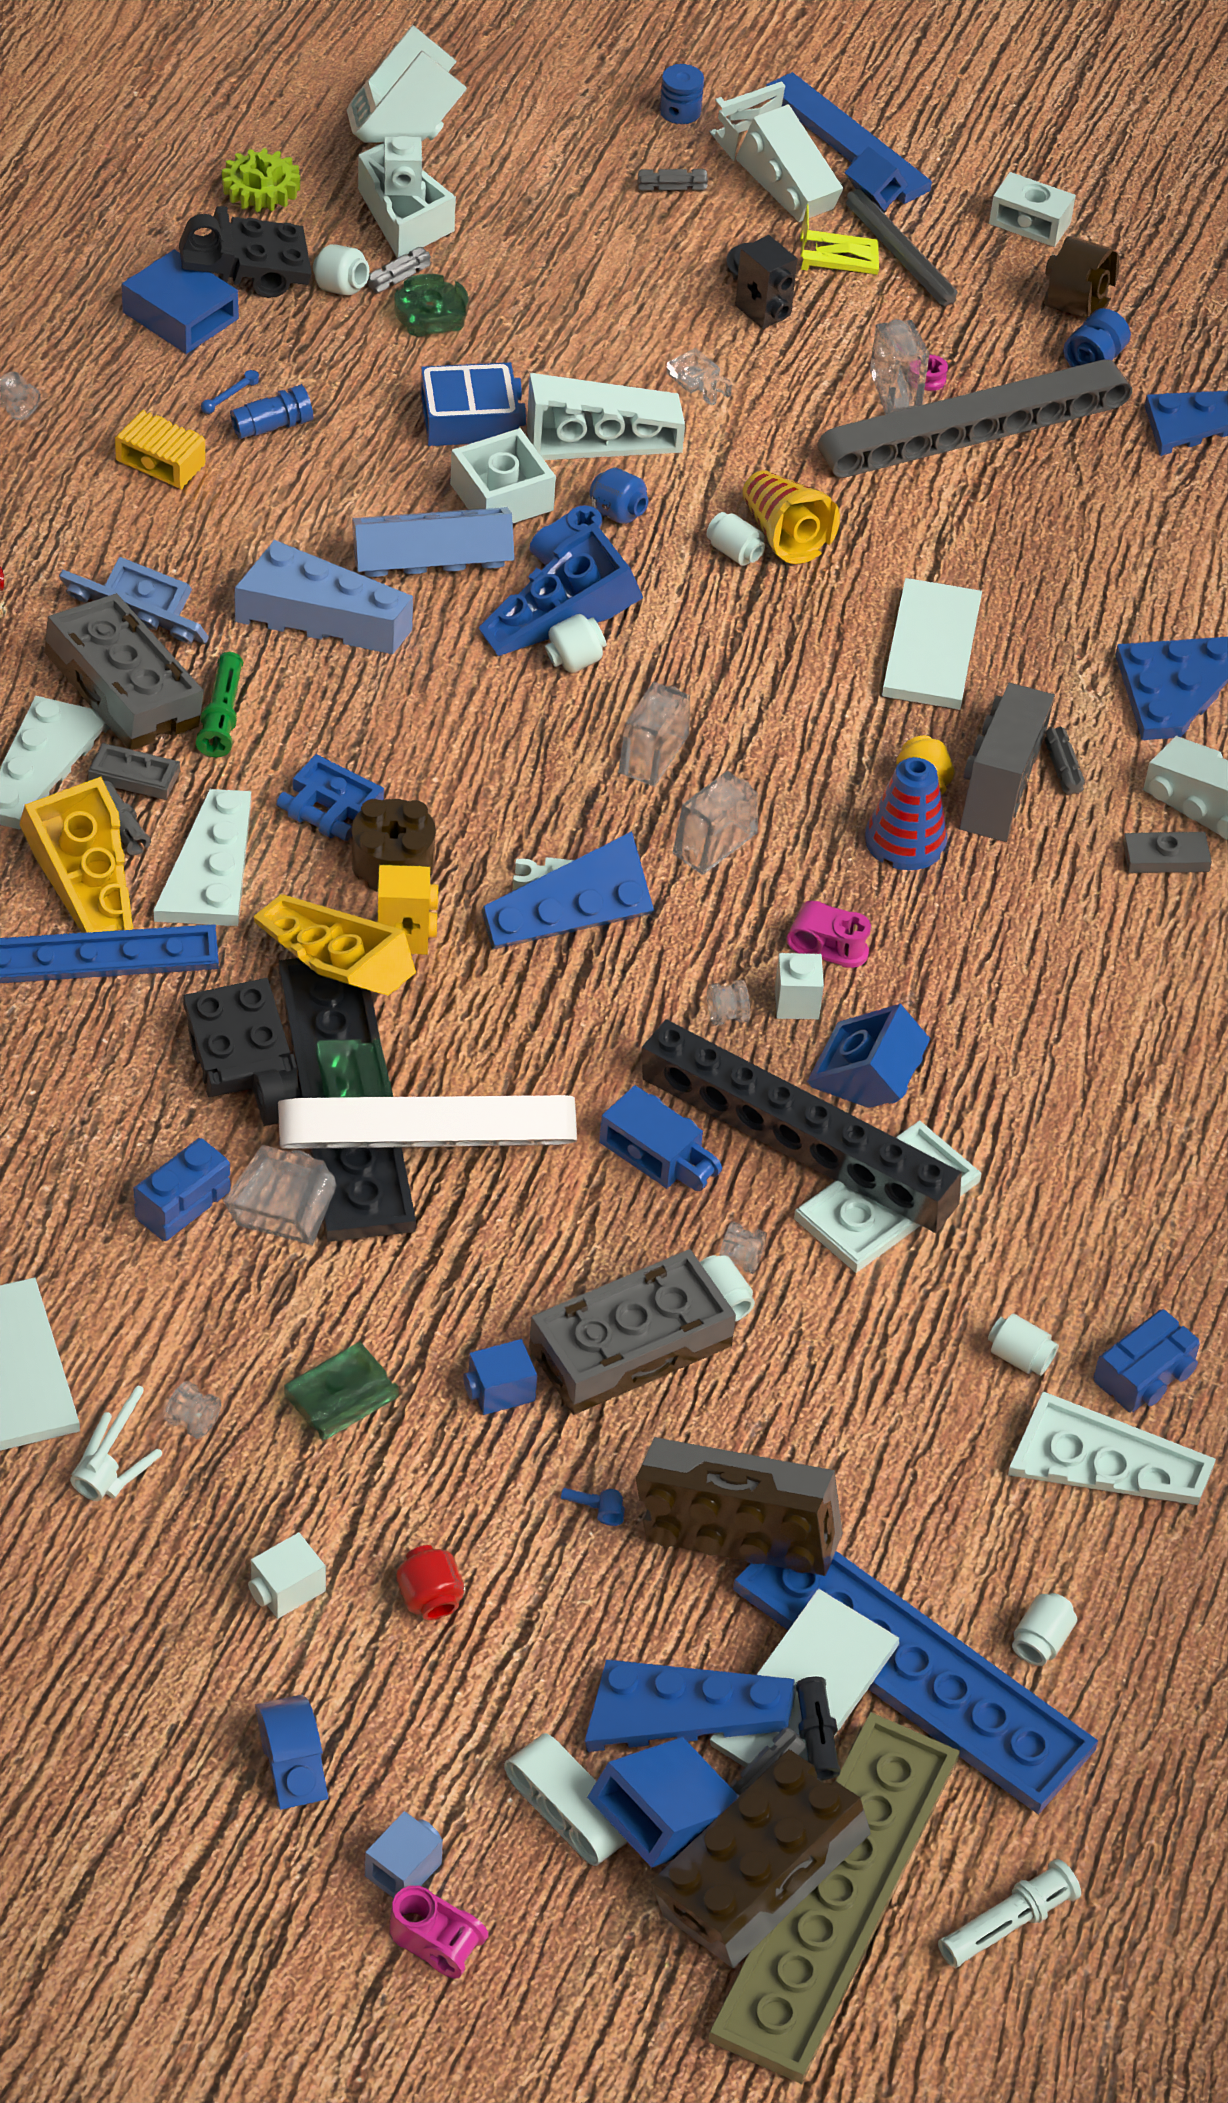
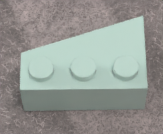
M788 104L753 117L736 160L798 222L803 221L807 204L809 206V218L834 209L844 188L790 105Z
M384 142L359 154L358 190L397 258L408 254L417 247H424L455 231L456 196L422 170L421 196L385 195Z

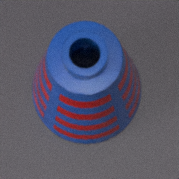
M907 758L897 765L866 826L865 843L870 853L881 863H883L884 858L894 862L893 868L919 870L929 867L940 859L941 852L943 850L945 852L947 831L937 770L931 762L922 758Z

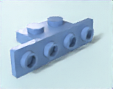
M120 556L105 586L63 569L59 575V578L67 587L66 593L79 601L88 602L89 598L98 600L117 593L149 629L157 630L158 626L170 630V634L174 638L187 644H191L193 640L206 644L209 638L200 624L179 616L192 591L188 583Z

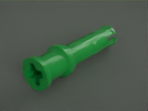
M224 652L218 658L210 704L205 706L201 713L200 719L203 728L197 733L195 743L201 753L210 757H223L232 748L233 741L230 732L236 727L237 714L233 708L241 668L244 663L241 656L234 652ZM213 738V743L210 745L209 740Z

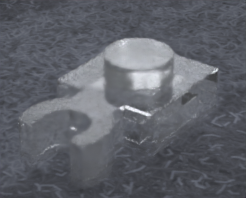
M697 348L667 362L666 374L690 394L700 390L706 403L715 405L717 392H721L727 398L731 396L732 383L730 380L719 376L720 367Z

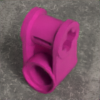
M807 901L802 904L787 935V943L796 953L822 954V960L833 962L846 968H855L863 965L868 960L869 948L865 942L870 936L871 924L869 919L860 913L831 907L819 901ZM854 924H856V925H857V931H855V932L853 933V931H854ZM849 947L848 956H846L845 949Z
M421 1886L405 1887L393 1899L389 1924L390 1935L393 1941L400 1947L407 1949L428 1962L441 1974L454 1979L460 1978L465 1971L464 1962L475 1946L483 1945L489 1937L486 1927L472 1914L457 1909ZM408 1913H416L421 1915L424 1920L410 1922L402 1916Z

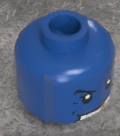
M610 468L598 474L591 484L589 493L592 506L598 509L601 515L618 523L627 524L632 522L638 516H641L648 506L647 487L643 479L619 468Z

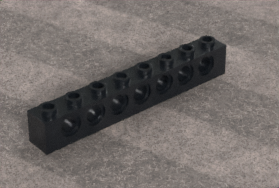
M667 1019L664 1020L641 1047L643 1080L827 1177L842 1182L848 1188L934 1233L940 1230L960 1204L961 1171Z

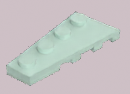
M35 696L0 767V825L21 829L19 824L24 805L49 796V791L59 780L63 781L71 772V766L81 755L85 756L94 746V740L101 732H107L109 726L94 709Z
M209 790L153 910L154 922L216 924L224 926L239 925L251 811V791Z
M1043 1391L1011 1462L1008 1476L1198 1505L1216 1459Z

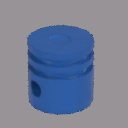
M675 64L669 66L662 75L661 116L665 120L676 124L692 123L701 115L704 75L698 68L692 65ZM672 107L677 108L679 112L674 111Z

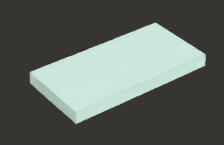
M905 578L883 686V697L961 710L982 591Z
M920 1120L896 1137L961 1171L960 1196L980 1182L982 1173ZM840 1181L833 1182L795 1210L794 1219L855 1273L921 1226L848 1188Z
M36 1278L0 1285V1451L80 1432L79 1419Z
M818 1589L757 1675L791 1678L795 1680V1684L806 1677L819 1676L825 1678L830 1715L836 1719L839 1731L898 1647L899 1637ZM796 1691L788 1728L794 1730L799 1735L798 1724L802 1721L798 1693ZM722 1732L714 1733L710 1743L713 1748L746 1767L767 1745L770 1748L774 1745L772 1740L779 1732L726 1738ZM805 1746V1749L799 1754V1756L808 1761L807 1750Z

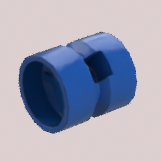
M1104 308L1095 310L1064 343L1065 359L1071 367L1106 359L1113 361L1130 342L1131 332L1129 325L1121 315L1113 310Z

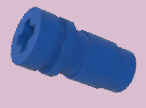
M302 384L288 388V393L285 390L276 392L275 397L260 399L244 404L243 407L230 410L233 429L239 439L260 435L276 430L284 425L290 428L296 426V422L300 425L312 421L314 417L310 398Z

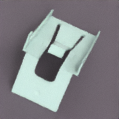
M782 81L724 101L722 97L715 99L722 108V110H719L718 119L722 122L724 128L719 130L713 129L709 132L733 161L735 159L739 133L749 129L753 117L782 106L785 85ZM770 98H773L760 108L748 109L754 105H757ZM731 120H745L736 125H732L730 122Z

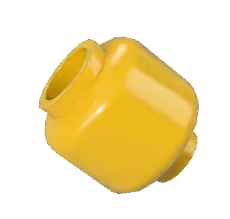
M926 735L908 740L901 747V751L896 758V765L902 760L912 757L922 758L931 762L937 770L940 793L942 795L947 789L946 786L951 783L955 776V769L946 746L940 740L932 739Z

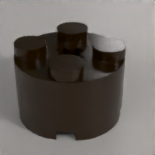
M1067 236L1058 255L1052 254L1048 259L1045 274L1050 277L1044 297V305L1084 318H1088L1095 310L1100 308L1106 309L1111 298L1105 297L1108 286L1115 287L1118 278V253L1107 246Z
M369 799L362 804L361 811L356 815L352 824L351 863L355 876L358 879L360 876L367 881L370 889L378 892L379 865L431 867L430 877L432 876L435 865L436 827L425 803L418 800Z

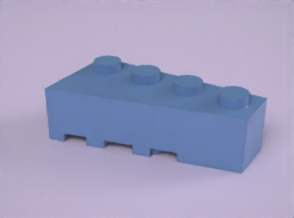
M276 540L271 543L234 588L235 622L249 625L251 620L268 623V629L284 632L285 627L307 631V637L322 640L323 637L330 636L343 638V644L388 654H394L412 631V595Z

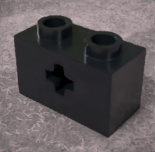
M770 235L741 248L735 306L762 329L791 316L798 260L796 256Z

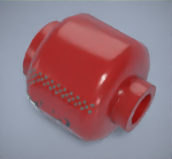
M431 1545L419 1546L406 1554L407 1560L398 1567L396 1572V1581L406 1608L412 1614L420 1615L425 1620H436L453 1613L459 1607L458 1602L465 1592V1584L454 1556L447 1550L433 1549Z

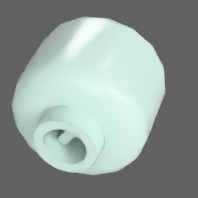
M330 244L321 250L313 263L316 282L326 292L354 295L365 286L369 278V265L363 253L357 248Z
M576 614L550 628L549 639L551 643L545 645V649L554 667L562 664L569 673H576L598 662L603 655L602 648L607 646V643L593 617L587 619L582 614Z

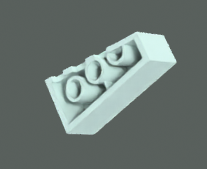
M530 373L527 434L528 439L544 460L683 453L685 421L678 393Z
M1175 736L1149 762L1143 790L1228 840V760L1223 759L1220 751Z

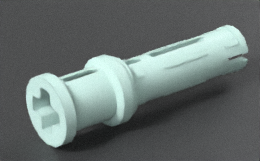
M1054 1859L1048 1864V1870L1031 1881H1019L1015 1884L1010 1897L980 1914L955 1932L939 1939L938 1946L944 1959L951 1967L958 1968L962 1963L998 1942L1001 1938L1028 1921L1030 1923H1041L1048 1917V1911L1066 1900L1074 1902L1080 1898L1081 1888L1076 1876L1065 1862L1060 1859Z

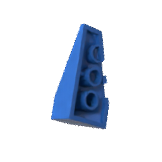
M595 522L561 542L553 551L555 557L542 570L536 568L528 576L530 580L528 585L518 595H510L478 627L497 656L548 640L549 631L552 626L576 614H582L587 619L593 617L598 623L612 618L643 598L631 568Z

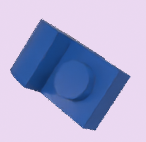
M301 1694L255 1704L263 1753L269 1758L277 1807L282 1810L329 1799L321 1753H323L321 1741L309 1700Z

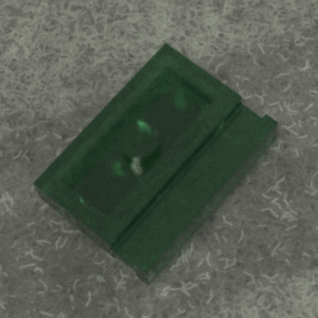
M361 1039L318 1041L316 1057L326 1098L393 1097L380 1039H373V1043L364 1044L361 1043Z
M359 1341L285 1384L284 1395L309 1426H313L318 1431L319 1438L325 1441L398 1398L399 1386L388 1379L387 1372Z

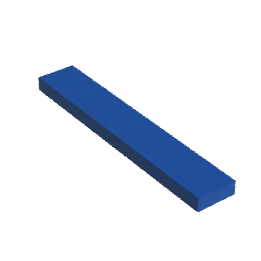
M793 72L766 84L767 87L782 81L785 85L781 107L789 104L803 125L850 162L870 146L898 168L908 184L897 197L903 204L931 191L932 181Z
M216 924L0 938V983L219 969Z

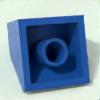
M901 1003L839 1021L807 1082L814 1089L867 1108L886 1103H896L906 1094L908 1090L907 1085L915 1069L923 1060L922 1055L930 1038Z

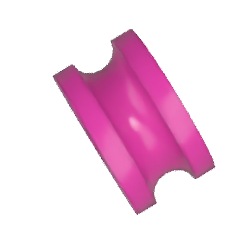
M928 354L919 357L915 362V372L913 374L915 385L927 391H935L944 387L948 372L947 362L936 355Z

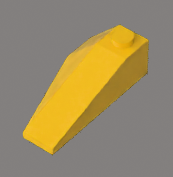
M102 778L90 780L25 804L19 825L37 862L80 931L86 933L133 930L129 891L126 887L124 871V851L121 847L119 812Z
M284 894L279 895L253 916L255 923L319 975L388 996L399 989L406 980L416 973L406 935L402 929Z

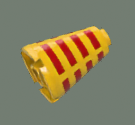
M766 470L752 474L745 482L742 491L743 499L773 551L782 560L792 564L806 563L822 554L819 549L825 542L830 546L839 528L840 513L837 504L827 494Z

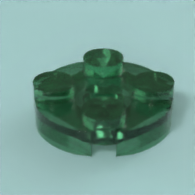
M416 275L404 281V288L399 291L398 289L396 290L394 296L395 315L402 324L407 326V332L412 336L422 337L427 333L437 334L459 331L464 327L465 318L468 314V293L464 286L455 281V286L444 282L443 275ZM427 302H432L433 305H428V304H426V303H427Z

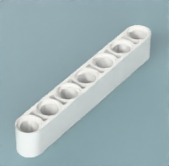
M575 1097L294 1098L278 1102L280 1147L287 1149L563 1145L577 1142Z

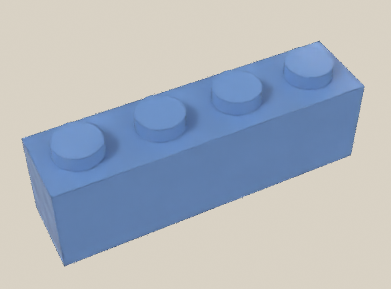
M508 507L352 518L355 566L358 572L365 571V576L388 575L389 569L404 568V573L419 574L427 572V567L443 566L445 571H460L466 569V564L481 563L483 568H500L505 566V561L515 560L512 513Z

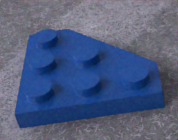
M1228 637L1117 644L1115 656L1142 740L1169 739L1175 736L1182 737L1189 729L1190 723L1198 714L1202 715L1218 698L1221 689L1228 683Z

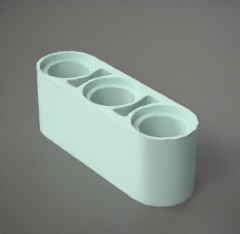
M547 1733L541 1734L505 1761L506 1774L514 1787L587 1863L597 1866L627 1843V1840L587 1798L597 1781L551 1735Z

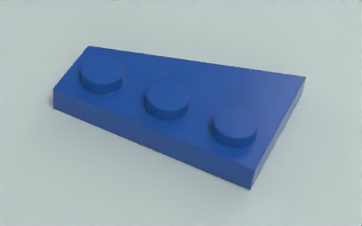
M1228 391L1146 395L1144 406L1160 456L1172 453L1173 447L1185 443L1188 447L1199 445L1202 442V438L1215 434L1220 437L1228 436Z

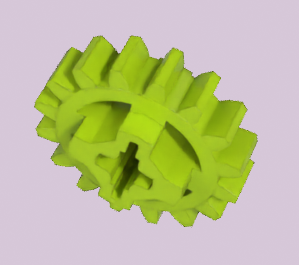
M263 148L261 152H254L252 149H248L247 156L236 153L235 161L227 160L226 169H222L224 195H230L231 203L241 201L242 209L252 205L256 212H260L261 208H268L270 211H274L275 204L286 207L288 206V199L295 200L297 198V191H300L299 166L292 165L291 157L281 159L280 151L275 152L273 155L268 154L267 148Z

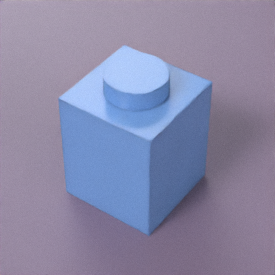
M404 1811L365 1852V1877L392 1898L405 1887L422 1886L442 1864L443 1839H441L438 1831L429 1822L422 1819L417 1821Z

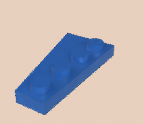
M632 831L500 897L481 909L492 950L650 915L654 911Z
M606 1660L585 1738V1745L588 1752L604 1751L605 1745L628 1743L629 1748L649 1746V1740L677 1737V1739L684 1737L688 1742L698 1741V1736L703 1734L721 1732L725 1738L780 1732L783 1728L789 1726L796 1695L795 1680L791 1678Z

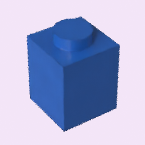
M870 146L860 155L856 156L852 160L850 167L844 172L855 189H862L883 211L908 186L898 168Z
M522 1339L469 1354V1372L463 1374L464 1386L469 1399H477L483 1415L535 1401L537 1373Z

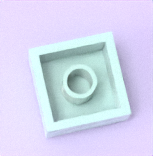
M521 428L452 449L450 484L469 510L508 507L512 513L513 523L554 510L556 476Z

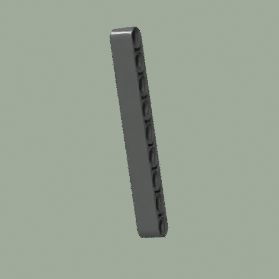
M1100 360L834 427L822 434L818 440L817 447L837 477H850L1116 409L1129 400L1132 395V387L1112 360Z

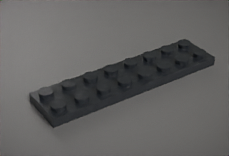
M299 958L278 960V972L302 1098L392 1097L371 990L319 975ZM402 1147L310 1149L327 1242L416 1232V1218Z

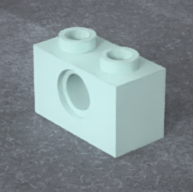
M1010 172L993 196L989 224L1055 247L1071 224L1076 195Z

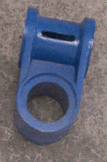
M584 505L573 508L568 514L551 525L543 527L535 534L530 543V552L547 565L555 557L553 551L561 542L594 522L600 528L602 525L601 513L592 506Z

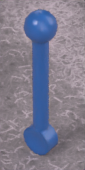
M255 370L246 371L244 379L214 399L204 400L200 406L201 411L204 414H212L215 411V406L245 386L258 384L259 373Z

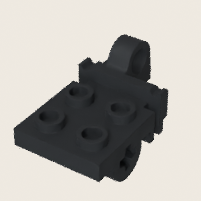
M217 206L214 216L198 214L188 220L179 242L182 269L220 274L221 280L226 283L229 277L233 278L234 285H240L242 277L252 278L255 291L267 298L278 297L288 290L290 283L309 285L312 272L303 226L232 217L230 222L229 214L227 213L228 208L224 206ZM200 228L212 230L211 233L204 236L194 234Z
M268 977L183 995L191 1048L197 1064H201L203 1071L202 1079L204 1084H207V1096L214 1097L253 1088L263 1126L279 1123L278 1102L286 1099L302 1098L297 1079L296 1062L293 1054L290 1055Z

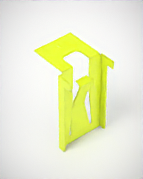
M807 204L800 231V241H802L800 256L803 257L801 270L808 271L809 265L878 275V240L809 230V206ZM808 240L834 243V245L817 247L816 243V251L804 250L805 243ZM835 253H851L870 261L837 255Z

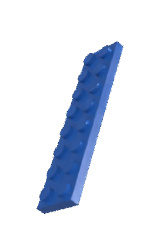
M837 1551L834 1554L826 1576L807 1572L799 1573L791 1569L751 1563L734 1581L733 1590L787 1630L793 1625L816 1591L820 1589L899 1637L898 1647L868 1690L937 1741L959 1750V1757L1038 1815L1096 1751L1098 1744L1096 1738Z

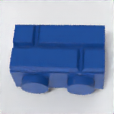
M196 1139L134 1187L135 1217L162 1241H168L209 1209L213 1202H218L231 1191L230 1178L228 1177L230 1176V1162L204 1139Z
M1160 1309L1098 1357L1093 1377L1095 1383L1107 1394L1113 1395L1115 1401L1129 1413L1134 1412L1144 1403L1148 1406H1153L1163 1397L1168 1384L1175 1379L1183 1382L1195 1371L1198 1365L1196 1356L1200 1346L1199 1338L1185 1326H1179V1321L1166 1310Z

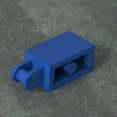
M636 1085L601 1116L599 1143L666 1189L678 1179L691 1189L701 1191L707 1186V1179L710 1176L716 1177L722 1171V1165L717 1157L701 1147L703 1130L698 1128L691 1119L680 1116L664 1105L657 1096L646 1093Z

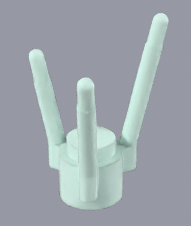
M142 1386L135 1387L104 1439V1434L112 1416L109 1412H105L102 1415L80 1463L71 1474L70 1481L72 1486L81 1495L90 1500L100 1501L105 1494L115 1499L127 1483L162 1456V1451L155 1449L117 1478L116 1471L119 1466L107 1454L143 1394Z

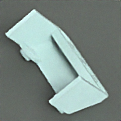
M412 24L350 102L347 114L352 133L364 143L384 142L385 137L398 136L421 137V142L426 138L430 141L433 140L444 125L441 120L467 89L464 84L449 73L457 61Z

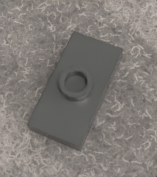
M102 743L88 770V779L90 781L101 777L103 781L111 782L115 788L167 800L180 773V761Z
M1205 832L1124 834L1123 847L1129 873L1210 872L1212 861Z

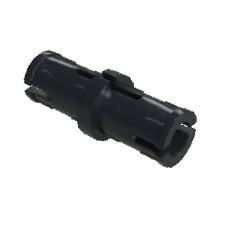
M812 1676L797 1681L795 1685L802 1721L798 1724L799 1736L805 1740L808 1762L814 1765L818 1780H829L839 1776L841 1772L834 1735L838 1732L836 1719L830 1715L826 1679Z

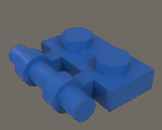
M315 754L293 778V790L299 794L294 797L286 792H282L277 799L276 805L287 811L288 817L298 822L305 820L319 827L318 830L321 834L329 838L336 836L344 841H348L352 837V826L343 821L347 817L354 820L361 811V806L365 801L369 799L384 800V788ZM318 802L330 809L325 813L313 807V805Z

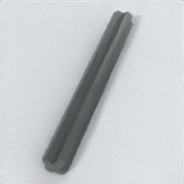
M856 189L854 192L850 191L847 194L846 205L937 302L944 307L950 303L953 304L957 300L956 295L958 293L955 287L862 189Z

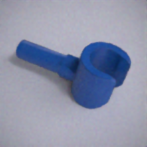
M563 1488L561 1499L598 1508L597 1518L601 1523L609 1526H618L623 1523L625 1507L623 1506V1497L619 1491L606 1489L600 1495Z

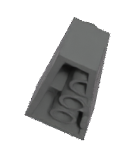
M1009 682L1003 696H995L991 713L985 719L982 734L978 735L973 755H969L963 778L970 780L960 830L1007 842L1012 820L1016 818L1023 790L1027 787L1033 764L1036 762L1048 728L1055 694Z

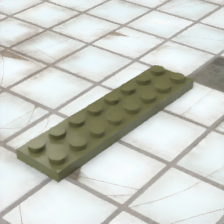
M872 1712L869 1713L836 1781L861 1798L871 1834L749 1953L710 2030L708 2042L795 2082L803 2083L958 1761L959 1750Z

